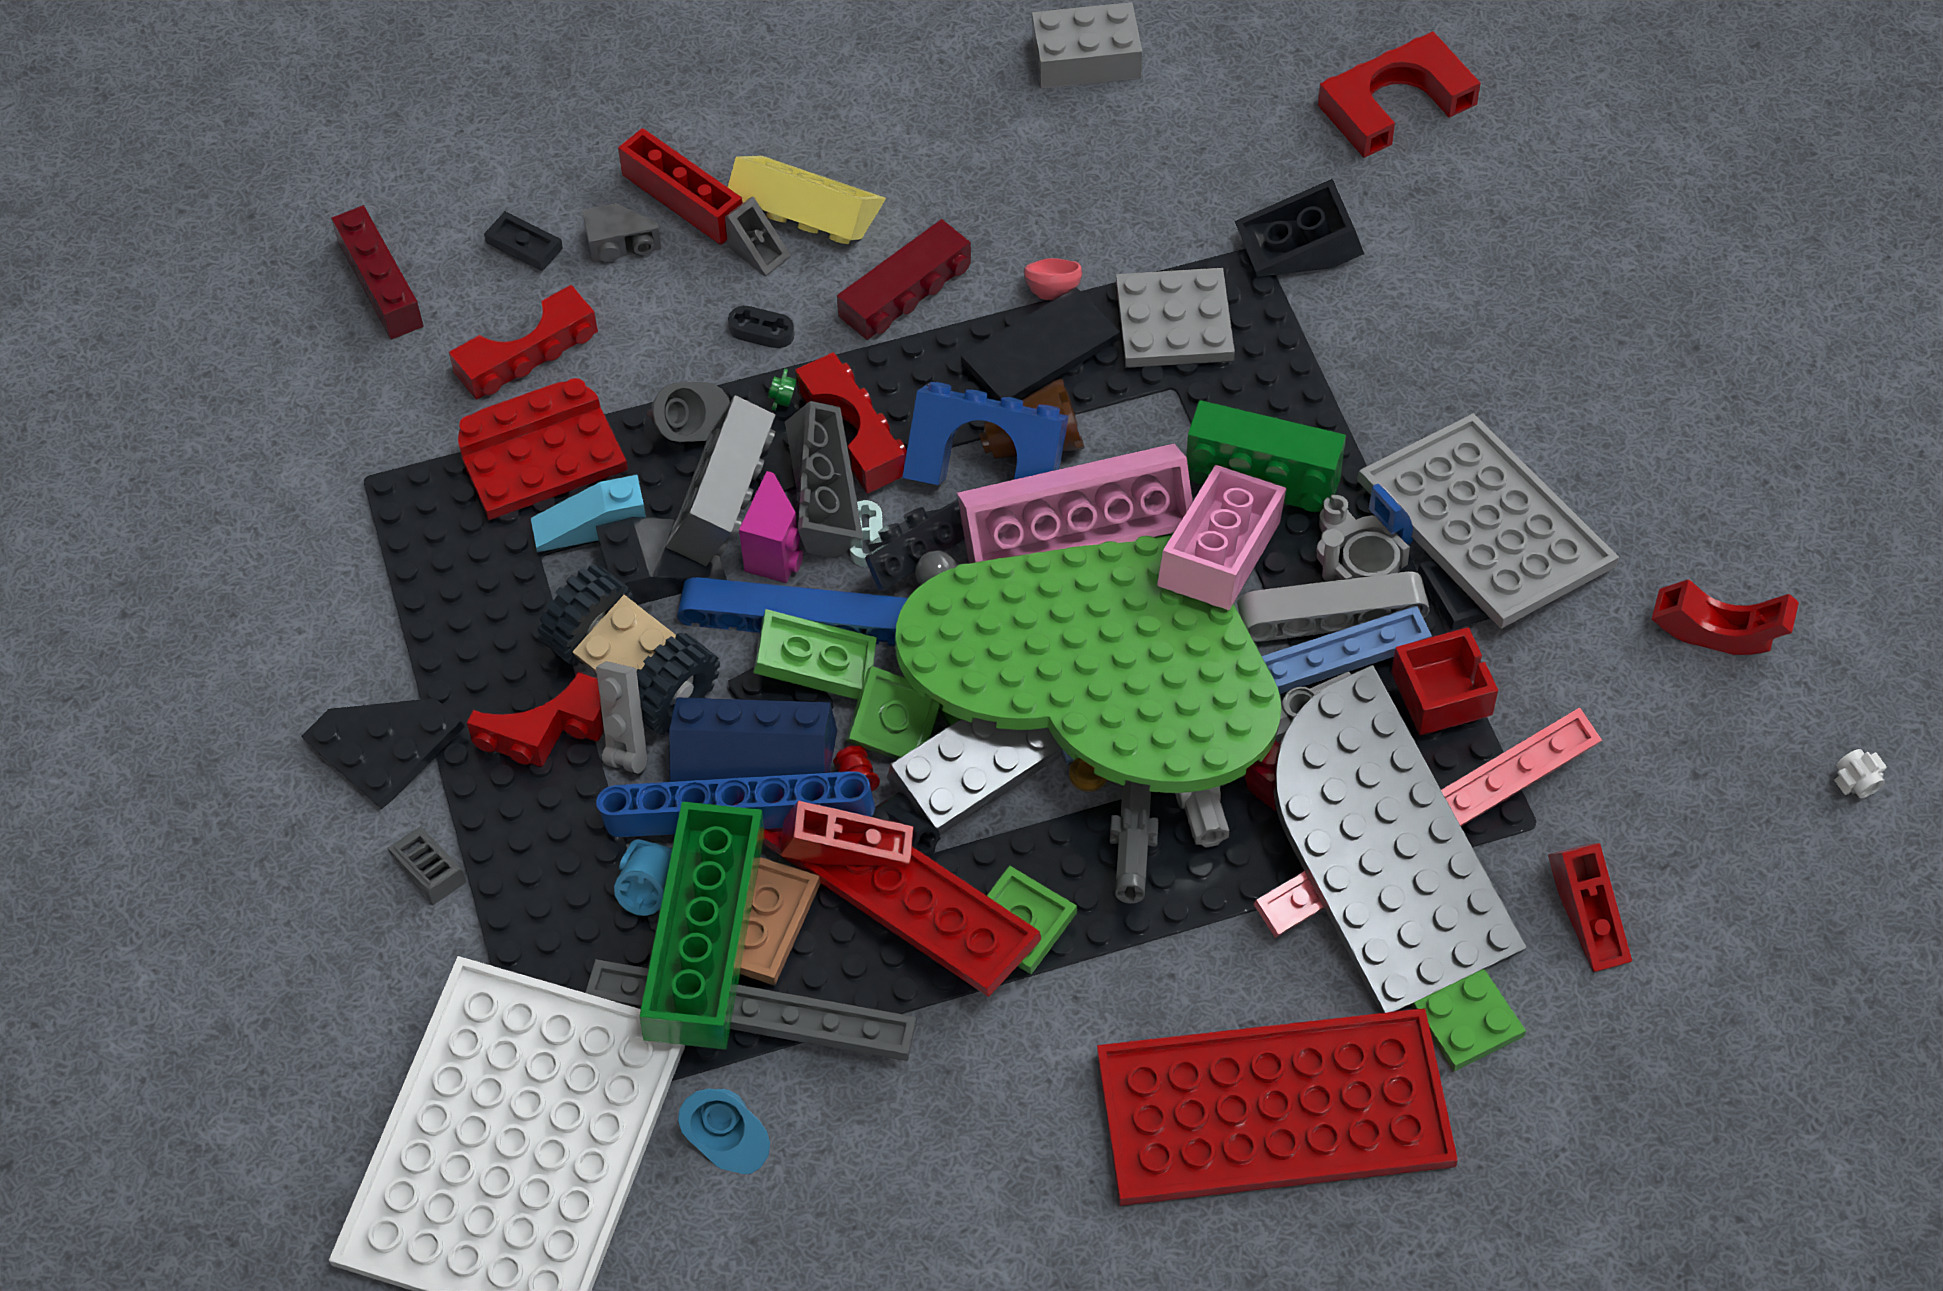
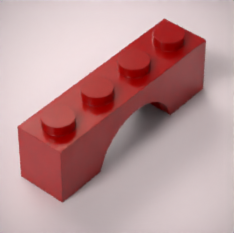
M572 284L541 301L543 309L541 321L525 337L514 341L500 342L478 335L449 351L454 374L476 400L484 395L496 393L502 385L515 378L527 376L536 366L547 360L553 361L557 359L563 351L578 343H586L598 332L594 310Z
M832 352L795 369L797 392L805 404L813 401L840 407L842 419L851 423L858 430L856 437L847 448L851 471L865 492L868 494L902 478L907 450L900 439L895 440L891 435L885 416L882 413L877 414L872 408V401L866 389H859L856 385L850 366L847 363L842 364L836 354Z

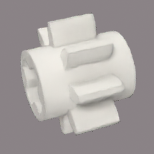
M1857 749L1845 755L1836 765L1839 769L1837 772L1839 776L1834 781L1845 795L1852 792L1853 794L1856 793L1860 799L1866 798L1878 791L1885 783L1882 778L1884 776L1882 771L1887 767L1876 752L1873 754L1866 752L1864 754L1861 749Z

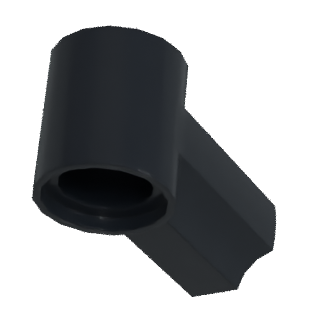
M898 792L875 806L874 814L871 817L913 826L912 847L927 857L935 852L936 845L941 839L938 828L918 815L906 796Z

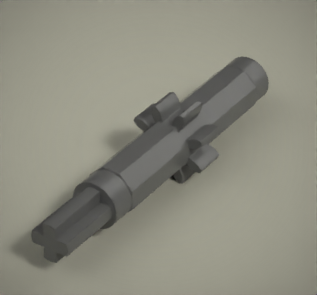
M1126 781L1122 788L1121 817L1112 815L1110 828V843H1119L1115 895L1120 901L1125 903H1137L1143 900L1145 896L1148 845L1157 846L1158 818H1149L1150 785Z

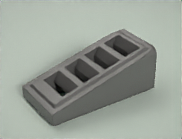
M421 826L388 847L390 854L433 905L466 883L462 869ZM419 839L423 843L406 855L402 852ZM426 850L430 851L429 854H427L417 862H412L414 858H416ZM437 859L438 862H436L423 872L420 871L421 868H423L433 860ZM442 868L445 869L444 872L431 881L428 879Z

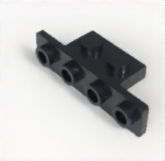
M958 498L941 509L925 511L924 507L914 509L903 516L904 522L888 525L878 531L879 537L867 544L870 553L866 555L865 560L879 590L889 588L914 572L918 560L924 554L930 551L945 552L965 539Z

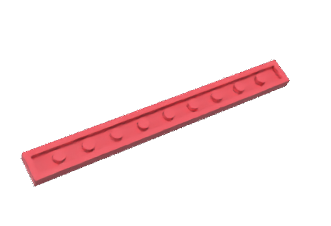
M1578 708L1443 788L1441 791L1460 826H1463L1598 745L1602 739L1581 708ZM1305 871L1254 902L1255 908L1275 938L1324 909Z

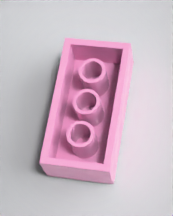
M1215 465L1163 550L1157 586L1213 606L1230 610L1280 523L1286 488Z

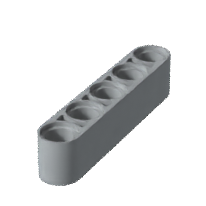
M1400 572L1257 590L1242 595L1237 601L1240 617L1254 642L1338 632L1414 606L1418 607L1423 618L1430 611L1422 578L1415 572Z

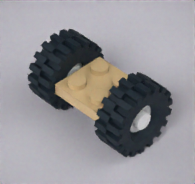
M589 565L587 570L585 568L578 570L577 577L570 576L566 580L567 585L564 588L560 586L555 592L557 594L555 599L549 600L547 603L548 611L542 613L540 618L542 624L538 626L539 640L567 663L573 666H577L578 663L585 664L595 673H597L596 666L605 661L636 668L643 723L660 735H664L665 732L669 733L676 697L706 698V693L712 691L715 685L712 683L713 680L717 679L719 671H717L720 668L719 658L689 634L678 633L675 635L632 601L633 594L631 589L602 566Z

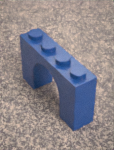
M930 382L929 386L925 385L917 391L903 478L934 485L941 484L947 476L952 443L957 430L962 424L975 420L989 421L1000 426L1013 440L1017 452L1014 480L1059 470L1069 416L1059 414L1060 409L1054 406L1038 405L1037 409L1023 406V401L1016 398L1002 397L1001 401L987 399V393L982 391L965 390L964 394L951 391V386L948 384Z

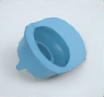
M709 1088L694 1092L681 1105L678 1117L681 1132L714 1165L720 1169L740 1174H751L763 1166L770 1150L767 1130L759 1119L746 1108L745 1102L738 1094L727 1089Z

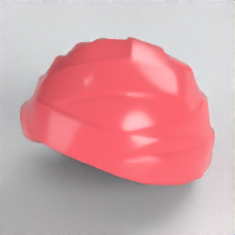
M1047 258L1027 265L1023 271L1024 279L1030 291L1040 299L1052 301L1077 287L1083 274L1082 267L1078 262L1058 258Z

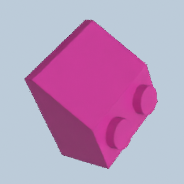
M767 471L739 528L744 571L787 583L791 572H798L802 564L803 551L799 550L800 534L797 528L796 513L775 474Z

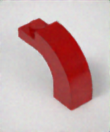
M1690 579L1659 589L1652 620L1667 633L1685 643L1732 655H1754L1771 651L1773 639L1792 633L1799 602L1791 594H1786L1754 605L1728 604L1710 597Z

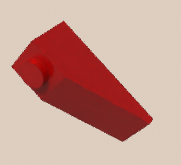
M797 801L784 818L780 856L815 864L908 866L911 857L913 826Z
M1585 844L1548 854L1559 897L1592 971L1596 972L1632 962L1601 844Z

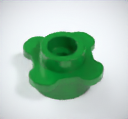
M784 368L781 378L774 376L768 393V397L774 399L771 409L774 411L777 404L785 407L789 406L795 388L796 379L786 376L788 372L786 368Z

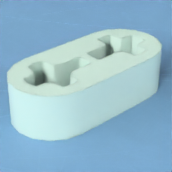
M858 501L861 527L862 514H869L870 517L869 527L862 528L863 540H870L871 542L879 537L878 531L883 528L882 511L872 501ZM863 540L850 548V557L856 565L868 567L865 557L869 553H863Z

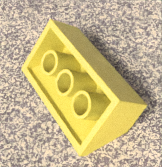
M764 156L736 157L728 183V188L741 196L743 203L750 197H754L761 209L767 211V218L784 223L787 222V219L799 222L797 228L811 233H818V230L830 233L829 239L843 244H849L850 240L862 239L886 199L885 197Z

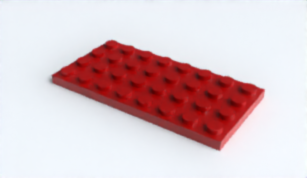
M1425 1008L1097 1045V1058L1120 1206L1454 1168L1457 1166V1153Z

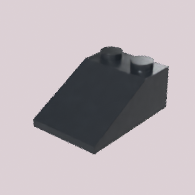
M1333 179L1234 221L1257 276L1330 269L1364 255L1354 225Z
M631 517L596 526L600 551L606 570L631 589L633 594L632 601L637 605L682 594L684 582L690 578L727 580L720 556L715 554L708 565L704 566L666 548L665 546L676 519Z

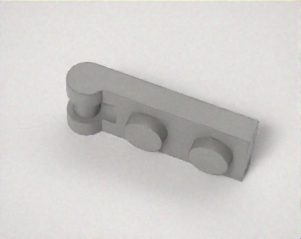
M605 661L596 666L606 742L602 760L606 766L614 768L624 766L626 771L638 774L646 767L647 752L637 671L634 667Z

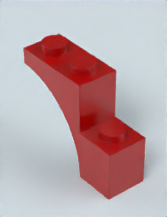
M578 672L574 680L562 693L544 705L525 712L501 715L473 710L467 721L472 743L483 751H497L508 755L518 763H532L543 767L563 730L575 738H588L598 742L604 732L598 679Z

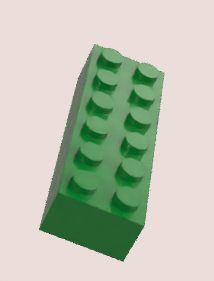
M682 801L639 1016L643 1041L716 1049L727 1048L764 840L762 810Z

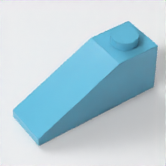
M633 475L599 482L532 517L531 523L537 552L597 541L596 526L631 517L646 518L638 476Z

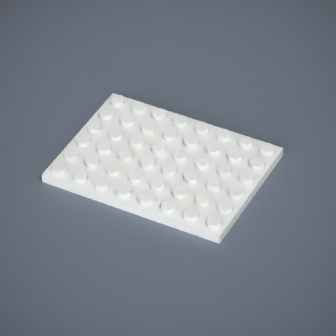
M458 956L329 1258V1262L332 1266L412 1291H592L685 1045L643 1041L639 1018L641 1009Z

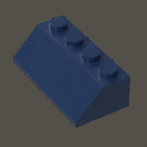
M676 697L669 729L670 782L830 773L837 736V726L831 703Z

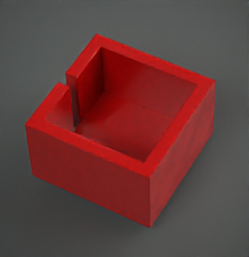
M1469 627L1395 647L1391 673L1419 735L1493 715L1498 688L1486 662L1481 663L1482 654Z

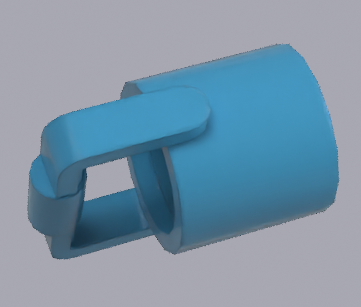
M644 840L632 841L621 859L619 870L622 871L614 885L615 896L619 904L627 911L636 915L646 916L654 914L661 908L672 848Z

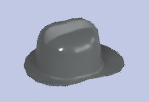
M672 383L666 385L658 392L651 405V409L647 411V417L652 418L656 429L668 440L677 442L706 441L710 430L730 401L725 392L713 383Z

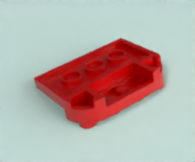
M579 378L554 383L483 408L472 415L463 417L459 422L458 444L462 460L488 520L628 470L627 461L601 409L597 394Z

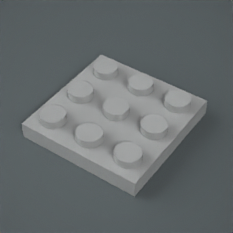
M1223 268L1116 274L1125 368L1234 361V344Z

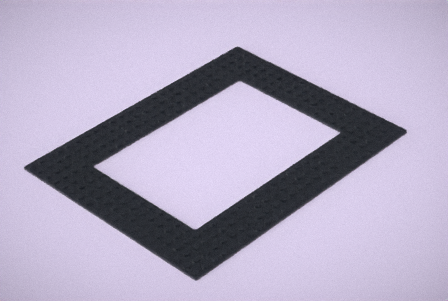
M1246 248L1160 270L1177 271L1223 268L1234 344V361L1125 368L1116 282L1081 292L1120 331V340L1020 399L1027 398L1053 381L1063 379L1064 387H1066L1074 413L1077 415L1160 392L1174 390L1179 395L1191 424L1199 401L1202 400L1346 435L1341 477L1336 495L1343 496L1347 500L1348 511L1356 520L1366 516H1375L1369 510L1371 494L1357 481L1359 470L1367 467L1366 462L1276 274L1257 276ZM1044 300L836 354L842 364L847 363L850 366L856 385L859 389H866L872 401V408L877 414L882 413L885 416L891 435L895 440L900 439L907 450L917 391L925 385L929 386L930 382H939L950 385L951 391L965 394V390H978L987 393V399L995 400L962 365L961 354L1040 309L1052 300ZM813 361L786 367L788 369L786 376L796 379L795 369ZM784 368L716 385L725 392L730 402L736 395L775 414L770 428L775 431V435L767 451L762 450L760 458L765 461L757 479H751L749 488L754 489L750 501H753L767 471L775 474L784 492L796 489L785 421L806 404L797 392V384H795L788 407L777 404L776 410H771L774 399L768 397L774 376L781 378ZM653 402L604 414L627 461L628 470L488 520L466 471L461 452L372 474L364 479V486L420 698L437 699L465 725V728L436 756L491 966L586 993L596 959L649 969L656 931L651 929L647 915H636L627 911L619 904L615 896L614 885L622 871L619 870L622 857L627 851L624 837H616L607 832L597 808L596 800L598 795L609 786L596 743L588 738H575L563 730L543 767L532 763L521 764L503 753L497 751L486 752L479 749L472 743L467 721L473 710L488 714L504 715L525 712L542 706L562 693L576 677L573 665L567 663L538 638L540 635L537 632L538 626L542 624L540 621L541 615L548 611L546 605L549 600H553L542 559L546 555L598 542V540L537 552L531 523L532 517L599 482L637 475L646 518H677L706 441L677 442L668 440L656 429L652 418L647 417V411L651 409ZM842 419L848 446L856 437L858 430L851 423ZM975 420L962 424L954 436L952 448L981 440L979 433L985 431L984 423L987 421ZM1283 503L1280 523L1255 565L1264 589L1326 582L1322 577L1323 565L1316 556L1317 545L1322 539L1323 534L1319 527L1321 512H1310L1301 507ZM1345 546L1341 547L1339 552V563L1341 565L1343 559V548ZM1410 555L1408 558V565L1403 568L1399 566L1398 573H1417V569ZM1424 586L1430 611L1423 619L1432 637L1445 634L1447 632ZM1331 633L1286 639L1290 647ZM1394 657L1348 671L1352 675L1367 667L1374 666L1441 790L1504 753L1487 717L1419 735L1391 673ZM1342 674L1309 684L1307 686L1309 689L1313 688ZM1244 775L1220 786V803L1229 828V838L1222 840L1218 845L1210 847L1195 844L1185 808L1181 809L1179 807L1175 793L1151 791L1149 818H1158L1157 846L1148 845L1145 896L1143 900L1137 903L1122 902L1115 895L1119 843H1110L1111 816L1117 815L1121 817L1122 799L934 852L928 856L986 896L1007 868L1011 866L1077 905V914L1034 972L1029 974L1017 966L1000 985L1257 911L1254 906V902L1304 872L1282 828L1277 811H1274L1248 791ZM1521 790L1461 826L1473 848L1531 831L1536 826V818ZM823 884L817 890L776 985L741 974L738 985L897 1014L908 1013L980 992ZM730 1029L726 1049L685 1045L672 1081L805 1042Z

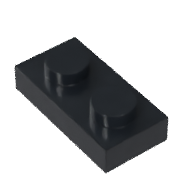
M506 211L484 233L487 244L540 271H543L563 249L560 238Z

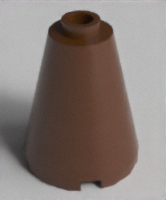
M1063 379L1053 381L1022 400L1025 407L1037 409L1038 405L1054 406L1060 409L1059 414L1069 416L1062 452L1078 451L1085 448L1082 436H1080L1076 416L1066 387H1064ZM989 421L985 422V431L979 433L985 453L992 452L995 459L1017 457L1014 442L1009 434L1000 426Z

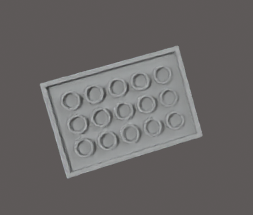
M1474 413L1359 470L1357 481L1370 494L1372 486L1379 483L1394 497L1410 516L1413 525L1412 538L1501 629L1617 566L1619 556Z

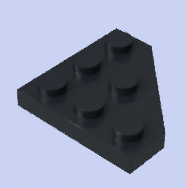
M430 698L331 708L301 737L382 810L465 728V725L437 699Z

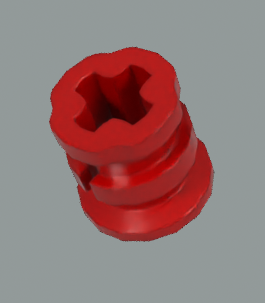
M849 746L840 750L833 759L834 766L838 772H860L868 778L871 791L876 790L880 779L873 772L872 764L867 759L866 749L862 746Z

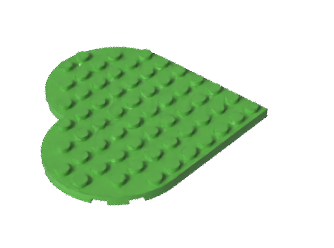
M1173 533L1156 537L1141 536L1134 542L1117 543L1107 541L1098 545H1084L970 564H960L955 568L934 576L918 587L904 603L896 623L895 651L899 667L910 685L923 698L930 696L943 705L944 712L971 723L974 718L997 722L996 728L1031 730L1048 728L1056 742L1072 759L1081 758L1095 767L1094 774L1123 786L1126 781L1150 785L1149 791L1186 793L1211 789L1230 783L1245 775L1246 768L1257 760L1262 761L1270 752L1275 743L1281 717V699L1277 685L1234 604L1230 610L1157 586L1162 553Z

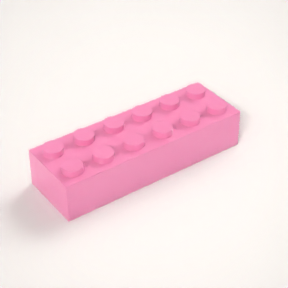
M1175 443L957 493L969 563L1084 545H1098L1107 541L1117 543L1134 542L1141 536L1156 537L1174 533L1193 502L1187 458Z

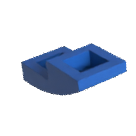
M1377 483L1372 486L1369 510L1391 534L1396 533L1409 545L1413 541V525L1410 516L1382 485Z

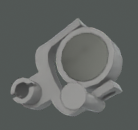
M1331 495V503L1328 497L1325 499L1319 521V527L1323 534L1322 539L1317 545L1316 556L1323 565L1322 577L1326 582L1398 573L1399 566L1403 568L1408 565L1410 547L1396 533L1391 534L1376 516H1366L1356 520L1348 511V502L1343 496ZM1345 546L1343 548V559L1341 565L1339 563V552L1340 548Z

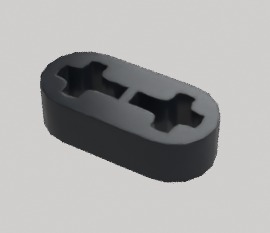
M743 305L733 309L728 316L730 333L739 340L778 349L787 347L794 340L793 321L784 314ZM745 319L750 320L744 326H739V323H743ZM778 328H784V331H780L778 335L772 334V331L776 332Z

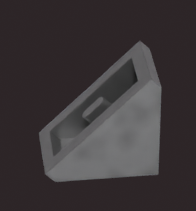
M750 197L725 216L728 248L764 276L791 256L754 197Z

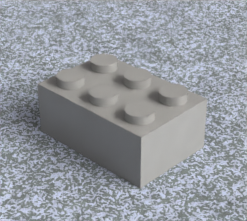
M1132 2L1032 12V42L1041 88L1141 78L1142 47Z

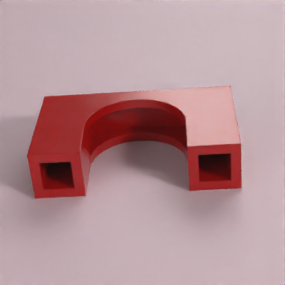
M1432 31L1422 37H1416L1409 43L1396 49L1388 50L1368 62L1360 63L1342 74L1329 77L1320 83L1318 106L1361 156L1365 158L1391 146L1393 143L1395 122L1372 96L1378 89L1393 84H1406L1417 87L1427 93L1450 118L1477 105L1481 83L1438 35Z

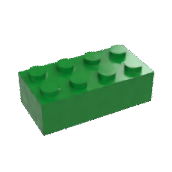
M1200 400L1187 437L1186 458L1189 479L1199 485H1203L1215 465L1285 487V504L1301 507L1310 512H1321L1324 508L1325 499L1328 497L1331 503V495H1336L1341 477L1346 435Z

